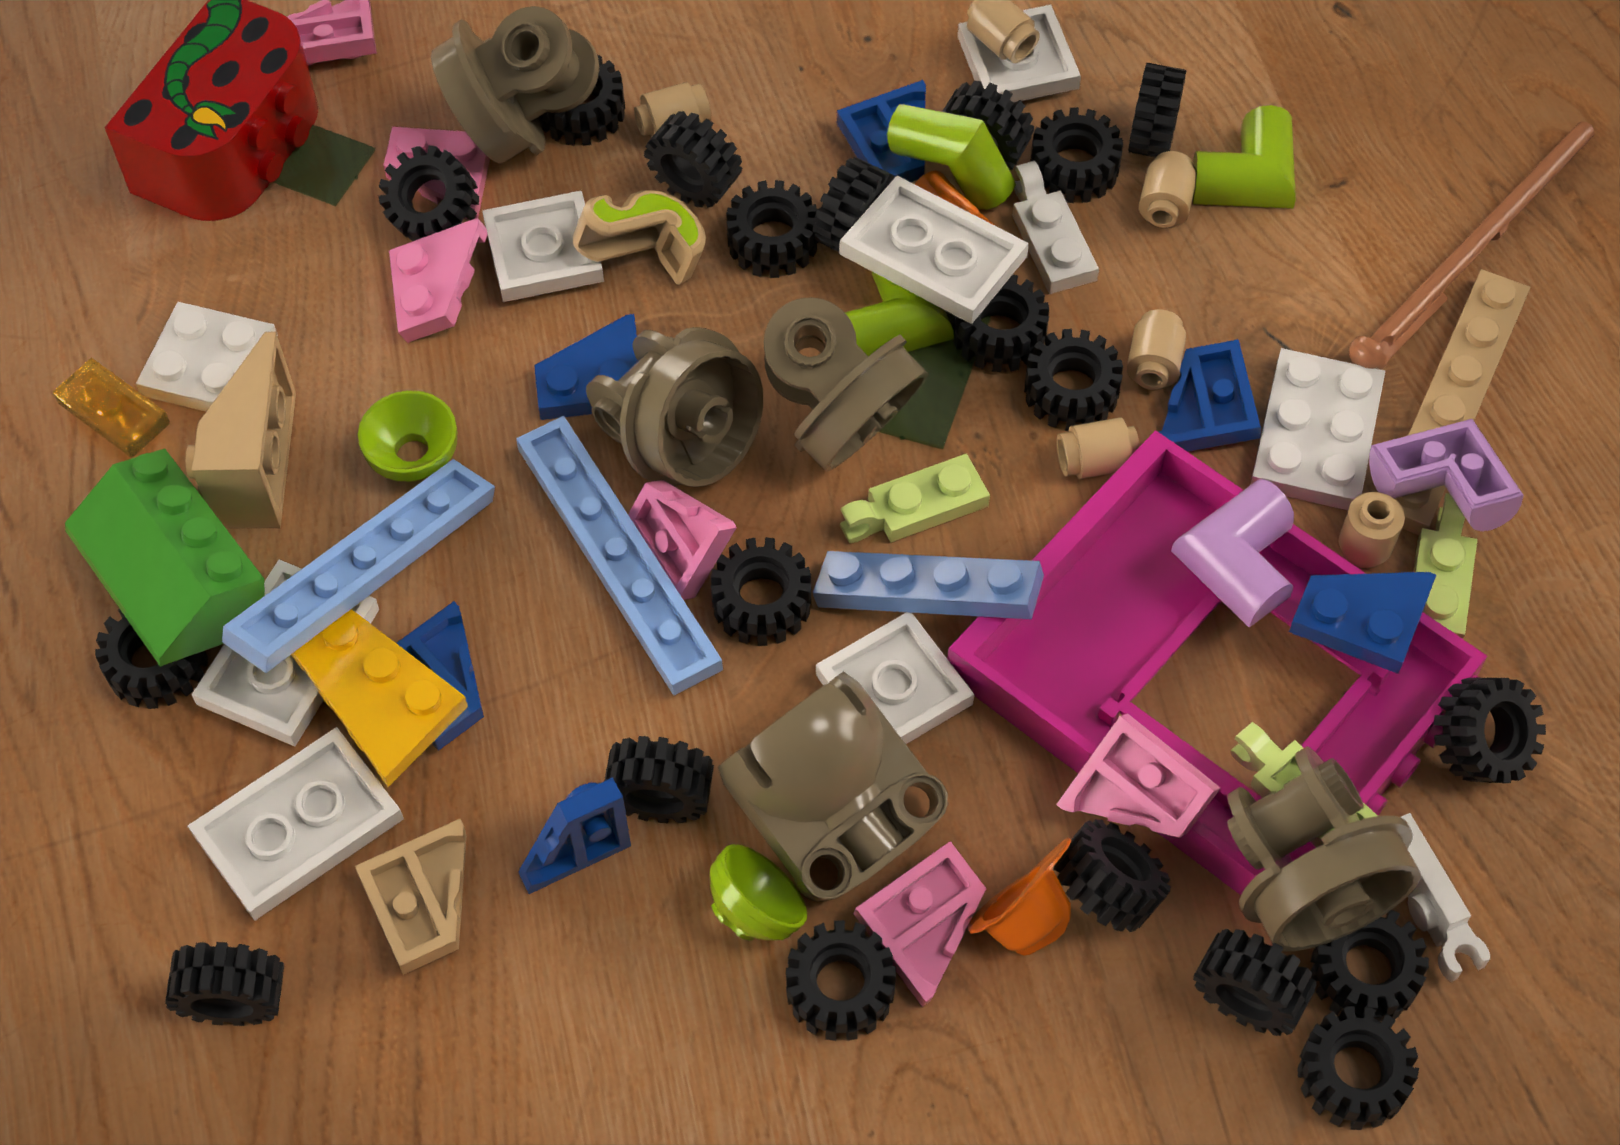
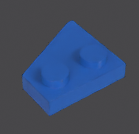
M923 80L837 110V125L857 158L893 174L894 178L899 176L909 182L916 181L924 175V160L894 154L890 150L887 140L889 122L899 104L925 108L926 84Z
M634 314L621 317L534 365L541 420L555 419L561 416L573 417L592 414V406L586 394L587 384L597 375L608 376L618 381L638 361L633 351V341L637 337Z
M1239 339L1189 348L1185 351L1180 368V377L1178 383L1173 387L1168 402V413L1162 431H1159V433L1187 452L1261 438V426Z
M1431 572L1311 575L1289 632L1399 674L1436 574Z
M455 601L397 642L400 647L466 697L468 707L432 743L438 751L484 717L460 608Z
M610 778L600 784L592 782L581 785L574 789L565 800L557 803L518 871L528 894L631 847L624 800L614 779Z

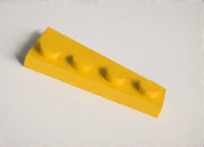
M352 609L291 654L299 667L306 672L317 687L319 694L329 708L333 709L347 728L349 735L361 752L363 751L374 765L376 772L387 787L468 707L466 697Z

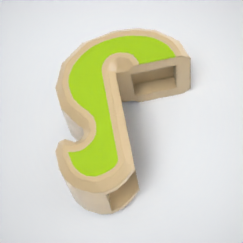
M642 190L631 194L622 207L614 206L612 198L608 195L591 198L586 202L573 234V244L576 250L583 256L596 262L655 248L658 252L659 261L674 282L680 285L691 278L706 241L704 228L697 216L681 200L662 191Z

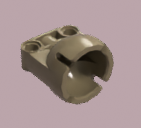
M844 671L832 679L829 684L822 686L758 734L749 745L739 749L718 766L724 786L793 876L798 891L807 899L816 902L835 899L871 878L931 829L945 814L948 806V793L943 783L935 776L927 773L861 684ZM915 786L922 789L929 798L930 807L928 813L923 818L912 816L904 806L903 797L908 787ZM818 857L829 859L837 868L838 879L830 890L819 889L810 878L811 864Z

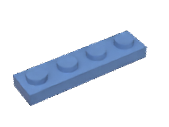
M827 551L813 590V596L817 606L822 608L1032 619L1044 574L1040 561Z

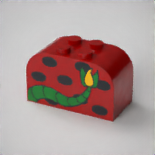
M208 0L104 127L129 192L167 209L201 221L228 219L251 207L267 186L278 179L283 165L295 149L301 147L306 142L318 116V102L297 27L285 15L248 0Z

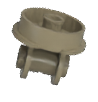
M535 6L521 8L508 15L499 24L492 39L488 38L485 41H482L473 33L467 21L461 19L453 25V37L435 47L431 52L434 74L452 112L478 148L497 163H504L528 148L536 155L543 152L545 149V136L539 116L545 112H566L579 106L593 91L599 74V60L593 45L580 33L568 29L564 21L552 11Z
M810 297L796 299L782 306L772 316L765 330V370L771 385L781 396L791 402L808 405L812 409L794 433L799 439L794 446L800 452L806 450L828 472L850 458L882 430L918 392L929 374L903 347L907 341L901 335H898L882 345L870 356H867L857 345L856 333L849 317L835 304L824 299ZM811 347L819 350L821 353L817 356L807 357L800 354L799 351L803 348Z
M702 327L686 328L677 334L675 338L666 337L653 330H644L633 341V351L638 361L618 381L608 376L597 375L587 384L586 394L592 406L591 412L595 421L607 435L622 444L626 458L632 468L643 478L651 482L664 480L672 486L681 484L692 487L705 486L729 474L750 449L759 429L763 412V387L759 373L753 363L746 356L739 353L733 342L726 336Z
M1308 746L1295 754L1301 775L1284 784V788L1280 791H1273L1258 801L1242 787H1238L1228 794V803L1234 816L1227 822L1229 831L1239 850L1251 866L1257 870L1263 867L1265 869L1246 886L1240 896L1239 907L1246 919L1263 924L1272 943L1282 946V951H1299L1317 947L1365 927L1388 913L1407 898L1416 888L1421 878V872L1408 851L1413 838V833L1408 823L1403 818L1397 816H1377L1359 820L1356 812L1364 808L1363 801L1347 773L1334 758L1324 762ZM1324 834L1321 838L1324 843L1323 845L1292 861L1290 853Z

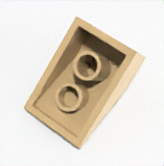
M264 332L198 422L195 445H188L186 450L187 475L189 478H195L199 494L225 528H281L296 391L276 332Z

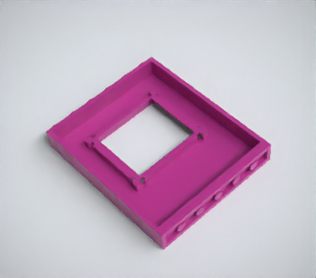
M1155 430L1032 560L1040 561L1044 574L1032 619L978 616L948 648L947 659L976 698L1078 774L1117 721L1119 713L1122 715L1128 713L1217 784L1221 789L1186 835L1179 838L1162 833L1158 834L1241 895L1246 886L1265 869L1263 867L1257 870L1251 866L1239 850L1229 831L1227 822L1234 816L1228 803V794L1238 787H1242L1256 801L1263 797L1253 792L1131 702L1221 602L1171 552L1173 543L1184 533L1242 492L1243 489ZM1294 524L1289 531L1259 552L1293 585L1291 596L1270 612L1289 626H1291L1311 575L1366 574ZM1422 612L1399 674L1313 642L1358 673L1360 677L1301 746L1303 748L1307 746L1312 748L1324 762L1334 758L1351 779L1363 803L1378 816L1388 802L1382 794L1391 783L1401 788L1414 773L1421 761L1415 754L1424 743L1434 748L1436 746L1434 735L1443 734V726L1434 725L1435 715H1445L1446 712L1438 706L1441 698L1452 697L1448 689L1453 684H1462V679L1480 678L1478 674L1487 658V655L1424 612ZM1309 842L1290 853L1292 861L1316 847Z

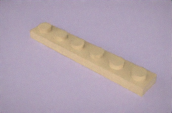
M1480 270L1408 435L1469 419L1475 420L1531 287L1486 270ZM1445 485L1395 498L1404 512L1405 520L1402 529L1420 535L1422 528L1429 529L1445 491Z

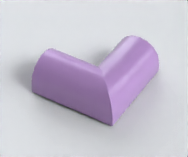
M1473 419L1371 445L1369 466L1373 483L1378 492L1387 494L1394 499L1445 485L1470 526L1478 531L1493 530L1502 526L1514 517L1521 506L1522 492Z
M1265 479L1257 480L1180 536L1173 543L1171 552L1250 628L1291 596L1293 585L1259 552L1292 528L1294 522L1292 506L1285 494L1272 482Z

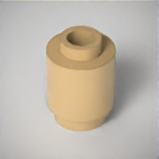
M974 0L968 9L967 29L1002 60L1008 58L1012 63L1022 61L1032 52L1039 41L1040 33L1034 28L1035 22L1011 0Z
M684 82L642 94L640 96V106L634 108L636 123L641 135H649L650 138H652L673 113L676 115L678 111H685L687 116L691 112L698 114L701 123L705 119L711 121L709 101L701 84L690 86L689 83Z
M1166 151L1159 154L1147 168L1139 202V212L1145 220L1160 228L1178 226L1184 223L1189 216L1196 185V171L1193 161L1187 155L1177 151Z
M1162 309L1151 310L1145 313L1134 327L1127 363V373L1134 382L1149 390L1162 389L1173 385L1179 378L1186 331L1178 315Z
M1122 417L1073 425L1069 427L1068 432L1057 435V453L1061 470L1065 476L1076 474L1078 479L1115 473L1140 447L1135 427H1127Z
M1367 492L1357 496L1351 502L1339 535V546L1345 559L1356 567L1373 568L1387 561L1392 555L1405 520L1403 509L1394 498L1380 492Z

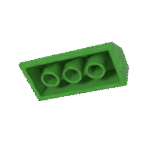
M165 448L113 464L65 522L66 533L159 666L224 644L222 643L223 626L265 596L264 577Z

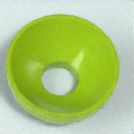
M407 390L381 398L366 411L359 424L358 441L365 460L376 473L391 480L410 482L429 477L451 460L457 446L458 431L455 417L450 407L443 400L426 392ZM418 441L428 447L426 454L416 461H404L397 456L399 449L408 442Z
M737 844L726 846L716 857L710 868V887L714 901L711 907L718 920L732 929L739 938L750 941L754 939L784 940L804 925L807 920L805 902L793 882L772 861L749 847Z

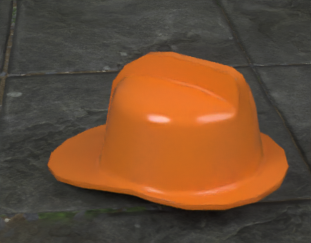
M1067 837L1028 874L1008 885L991 898L970 920L967 927L968 931L973 934L985 930L1006 949L1012 952L1016 951L1023 956L1031 955L1056 941L1068 927L1071 918V903L1052 868L1067 850L1072 840Z

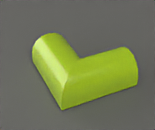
M905 104L897 106L887 131L888 145L894 154L947 165L964 196L980 210L995 208L1006 201L1015 188L1016 182L983 120Z
M1273 105L1260 106L1252 109L1245 115L1241 125V153L1195 152L1193 163L1196 171V185L1193 194V204L1294 209L1296 195L1292 116L1282 107Z
M872 272V276L883 302L845 312L853 324L857 345L867 356H870L878 348L898 335H901L907 341L903 347L908 352L954 339V331L944 309Z

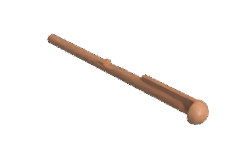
M1587 122L1578 123L1370 338L1366 336L1356 337L1349 348L1351 363L1369 369L1381 370L1384 368L1390 358L1448 299L1443 291L1482 252L1490 240H1497L1506 232L1509 223L1594 136V128Z

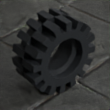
M597 55L599 74L596 85L591 92L597 98L591 102L580 104L566 112H545L539 116L544 132L550 131L552 139L559 141L564 135L566 145L574 146L575 139L582 138V144L586 146L591 145L590 137L596 136L598 141L601 142L607 139L606 129L613 134L619 129L618 121L623 122L625 117L622 76L619 70L615 71V66L611 61L608 60L603 64L602 56Z
M1152 63L1146 64L1128 147L1129 153L1156 158L1159 154L1170 151L1187 70Z
M973 81L971 86L967 82L961 84L959 89L956 88L942 112L983 120L1008 169L1011 171L1019 161L1034 132V125H1030L1033 120L1030 112L1022 113L1025 108L1023 102L1018 100L1013 103L1010 100L1013 93L1006 89L1003 94L998 93V85L989 82L986 89H984L982 81Z
M1079 107L1070 108L1069 116H1065L1062 109L1057 110L1053 113V121L1047 116L1043 118L1040 128L1036 127L1033 135L1030 162L1035 161L1038 164L1043 177L1044 188L1046 189L1050 186L1049 194L1061 190L1063 194H1066L1065 200L1067 203H1074L1075 195H1081L1082 203L1091 202L1092 192L1098 198L1106 195L1107 187L1109 189L1114 187L1116 178L1119 175L1123 150V138H1119L1120 130L1116 125L1109 128L1110 119L1105 115L1096 120V111L1088 108L1086 116L1079 115ZM1067 149H1080L1090 153L1094 158L1084 162H1075L1063 158L1058 153Z
M678 111L676 115L674 113L670 115L645 146L647 149L644 151V157L649 159L647 166L650 171L658 172L655 179L660 184L666 182L669 185L668 192L672 195L676 192L681 194V201L688 204L693 200L696 207L702 208L704 204L707 207H712L715 203H718L741 174L742 167L739 166L742 163L741 156L734 154L737 148L733 142L726 143L724 141L727 134L722 129L718 132L712 129L713 122L705 119L701 123L698 114L691 112L687 116L685 111Z
M428 145V152L426 153L420 146L412 148L413 158L410 159L402 152L396 157L401 162V165L396 169L389 164L385 169L391 180H380L379 188L386 195L378 196L379 204L385 209L383 211L385 217L406 238L409 237L412 241L462 224L464 218L469 220L475 219L477 213L470 205H479V196L474 191V189L478 188L477 184L470 176L468 170L445 149L442 153L437 146ZM428 181H442L445 185L446 193L441 203L426 213L416 211L412 203L416 191Z
M857 157L848 159L846 165H841L837 170V178L832 177L828 183L830 187L828 193H823L820 201L823 204L821 208L817 209L815 218L818 220L813 224V231L816 232L814 239L839 252L842 237L893 181L894 175Z
M765 180L758 182V191L754 192L750 185L742 189V198L735 195L731 200V208L728 207L726 222L730 255L733 260L738 258L739 267L746 270L752 264L753 275L760 277L763 270L768 269L770 270V278H779V269L785 268L788 276L795 274L796 263L805 268L809 264V255L815 256L818 243L814 239L816 232L813 231V224L818 220L815 218L817 206L816 204L812 205V197L807 192L800 196V187L793 183L788 191L784 190V181L775 180V188H767ZM772 221L787 224L792 228L789 232L774 237L758 234L753 229L762 223Z
M1013 274L972 324L954 315V344L956 349L962 348L961 356L967 362L976 356L975 366L980 369H984L986 363L989 362L993 363L992 372H1002V364H1008L1010 372L1019 370L1020 360L1027 366L1029 354H1033V347L1038 341L1043 344L1045 343L1049 321L1048 302L1044 303L1045 295L1041 289L1033 292L1034 283L1028 279L1022 285L1017 284L1018 275ZM1001 315L1014 319L1020 325L1012 329L1001 330L992 328L981 320L989 316Z
M1063 329L1061 339L1058 340L1055 333L1052 332L1046 335L1045 345L1040 341L1034 345L1033 354H1029L1027 360L1024 392H1026L1028 407L1035 405L1034 415L1039 420L1048 414L1049 426L1056 428L1060 420L1066 422L1065 431H1069V427L1076 425V422H1081V424L1094 422V418L1097 421L1107 420L1108 412L1113 413L1119 398L1123 365L1122 360H1117L1118 351L1114 346L1105 350L1106 339L1098 335L1095 341L1092 342L1089 340L1090 331L1081 329L1080 338L1072 337V329ZM1075 370L1088 375L1093 380V385L1080 390L1067 389L1057 384L1053 380V376L1061 371Z
M765 537L764 547H757L756 538L746 539V550L742 551L736 543L729 547V558L723 554L720 555L716 562L717 570L712 569L711 595L714 616L718 624L723 622L725 633L731 637L738 630L739 642L748 644L751 635L757 636L758 646H768L767 636L774 635L778 644L786 641V629L793 635L801 630V620L807 622L810 615V605L812 606L811 573L809 567L805 568V558L800 552L792 557L791 545L783 542L780 549L777 550L775 549V539ZM770 579L781 585L783 593L773 603L756 605L746 602L741 597L740 590L744 584L751 580Z
M118 609L122 617L120 621L117 622L110 616L104 622L109 634L98 633L96 642L100 649H95L96 659L114 693L121 700L126 697L129 705L139 707L143 699L148 709L158 708V698L163 697L167 705L170 706L177 703L173 693L181 690L187 697L194 691L189 680L192 679L200 682L203 678L204 672L201 666H207L208 656L205 651L163 666L157 664L152 667L138 668L132 664L131 658L135 651L144 643L122 611Z
M1466 678L1461 680L1462 684H1453L1448 689L1452 697H1442L1438 706L1446 711L1445 715H1435L1434 725L1443 726V734L1434 735L1436 746L1446 747V750L1439 754V757L1443 763L1452 764L1449 771L1455 776H1463V780L1470 782L1511 783V780L1519 781L1526 777L1523 770L1532 771L1537 765L1531 754H1542L1544 745L1536 742L1537 734L1546 735V724L1536 723V718L1544 715L1541 705H1530L1536 698L1531 689H1523V682L1510 680V678ZM1489 712H1491L1495 724V735L1490 749L1485 739V722Z
M638 736V742L629 737L622 739L621 744L616 742L612 745L604 781L610 778L614 779L623 796L627 816L636 813L639 814L638 819L648 821L649 817L657 818L658 823L668 824L669 819H673L677 823H686L687 818L695 821L700 819V815H705L707 812L714 765H712L713 760L710 756H703L704 751L699 748L688 750V743L678 741L674 745L668 743L669 738L658 737V742L651 741L649 736Z
M1095 819L1093 823L1089 820L1073 836L1069 847L1054 865V870L1059 872L1057 878L1061 885L1069 886L1066 894L1072 901L1079 899L1083 903L1080 909L1084 913L1089 915L1092 911L1097 914V922L1107 926L1111 921L1114 930L1121 932L1125 928L1129 932L1136 931L1169 894L1171 886L1167 884L1170 881L1169 875L1166 872L1160 871L1164 865L1159 858H1151L1148 855L1151 849L1145 843L1141 846L1135 843L1134 839L1136 836L1128 830L1123 835L1120 833L1119 825L1110 822L1106 826L1103 820Z
M1390 910L1386 918L1380 917L1349 935L1314 948L1310 962L1314 963L1311 969V978L1320 983L1316 993L1321 1001L1328 996L1333 1000L1329 1009L1334 1011L1337 1016L1343 1007L1354 1006L1355 1015H1361L1363 1009L1369 1007L1376 1009L1373 1019L1381 1022L1386 1014L1393 1019L1398 1018L1402 1010L1407 1011L1426 980L1424 975L1429 968V957H1422L1427 948L1423 937L1417 940L1412 939L1417 928L1410 921L1402 928L1396 924L1399 913ZM1361 945L1378 949L1389 959L1391 977L1383 983L1373 985L1360 981L1350 973L1347 967L1346 955L1348 951Z
M835 920L834 930L830 931L826 930L824 923L814 926V936L811 938L804 933L798 939V949H791L788 956V968H786L788 1004H792L793 1015L797 1021L801 1022L804 1019L807 1024V1030L814 1035L817 1034L819 1029L826 1031V1039L836 1041L837 1033H846L847 1041L857 1039L858 1030L864 1028L867 1035L876 1029V1020L878 1018L882 1021L885 1020L889 1014L890 1003H893L896 968L892 965L893 955L889 947L882 948V938L875 931L870 937L866 936L865 925L855 922L853 931L845 930V920ZM835 961H846L855 965L864 977L865 982L862 990L853 998L842 1001L833 1000L825 996L818 987L817 977L826 965Z
M1225 929L1221 933L1216 934L1193 977V980L1197 981L1195 984L1197 990L1205 993L1203 998L1209 1004L1217 1003L1220 1005L1218 1011L1227 1016L1231 1013L1237 1017L1236 1022L1246 1027L1247 1023L1253 1024L1255 1031L1265 1034L1268 1029L1275 1036H1281L1282 1033L1289 1035L1295 1030L1316 990V980L1310 978L1312 973L1308 967L1298 966L1301 960L1295 955L1286 956L1283 954L1282 946L1273 943L1272 946L1265 944L1264 937L1253 934L1252 938H1249L1244 930L1235 929L1234 933L1229 929Z
M206 942L196 943L195 948L189 945L182 946L180 951L175 950L172 955L165 1004H167V1008L170 1011H176L178 1016L187 1017L192 1015L193 1021L203 1022L204 1020H212L214 1025H223V1022H231L233 1026H244L245 1021L253 1025L262 1024V1020L271 1021L274 1019V1016L278 1015L284 963L280 962V958L276 955L267 956L268 951L259 948L250 951L249 945L238 944L235 948L228 947V942H216V946H210Z
M1354 1006L1343 1007L1339 1016H1336L1334 1011L1327 1014L1320 1025L1318 1023L1315 1025L1300 1054L1302 1060L1298 1066V1078H1304L1305 1080L1301 1086L1304 1097L1307 1098L1313 1095L1316 1100L1312 1108L1319 1115L1327 1109L1333 1114L1329 1122L1339 1127L1344 1119L1351 1121L1350 1129L1362 1130L1366 1122H1370L1372 1128L1381 1126L1387 1117L1392 1119L1399 1112L1414 1088L1412 1086L1418 1079L1419 1068L1413 1067L1418 1059L1416 1047L1409 1049L1406 1047L1410 1035L1404 1028L1396 1034L1391 1029L1396 1020L1387 1014L1382 1022L1373 1019L1376 1011L1373 1008L1365 1007L1361 1015H1355ZM1349 1047H1358L1368 1051L1379 1063L1381 1070L1380 1081L1375 1086L1367 1089H1358L1347 1085L1336 1072L1334 1064L1336 1054Z

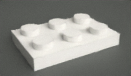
M896 176L842 237L839 254L972 324L1027 258L1029 243Z
M1281 348L1250 485L1257 480L1265 479L1276 485L1287 497L1348 510L1351 502L1361 495L1363 491L1385 370L1364 368L1357 364Z
M278 560L264 582L265 595L302 568ZM368 596L354 606L352 610L371 624L379 611L376 599ZM225 644L192 693L196 705L292 746H296L324 701L312 680L299 667L291 655L265 673Z
M336 727L189 824L188 827L255 921L404 820L401 809Z

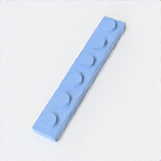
M561 416L516 438L518 450L673 696L723 671L721 657L566 418Z
M452 459L223 626L222 643L263 672H269L492 503L495 486Z

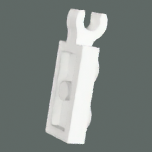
M1035 161L1017 165L1015 170L1020 180L1016 181L1014 190L1021 202L1014 203L1012 217L1023 240L1029 243L1028 250L1049 294L1097 281L1099 267L1061 190L1046 194L1043 177Z
M1409 813L1401 816L1412 830L1413 838L1408 851L1421 872L1418 885L1408 896V908L1415 924L1422 931H1428L1437 947L1442 945V950L1438 956V966L1441 973L1450 982L1458 979L1463 970L1455 958L1456 953L1468 955L1478 970L1485 968L1490 960V953L1486 944L1473 933L1467 923L1471 917L1470 912L1412 815Z

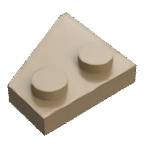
M461 819L355 866L403 975L459 949L467 839Z

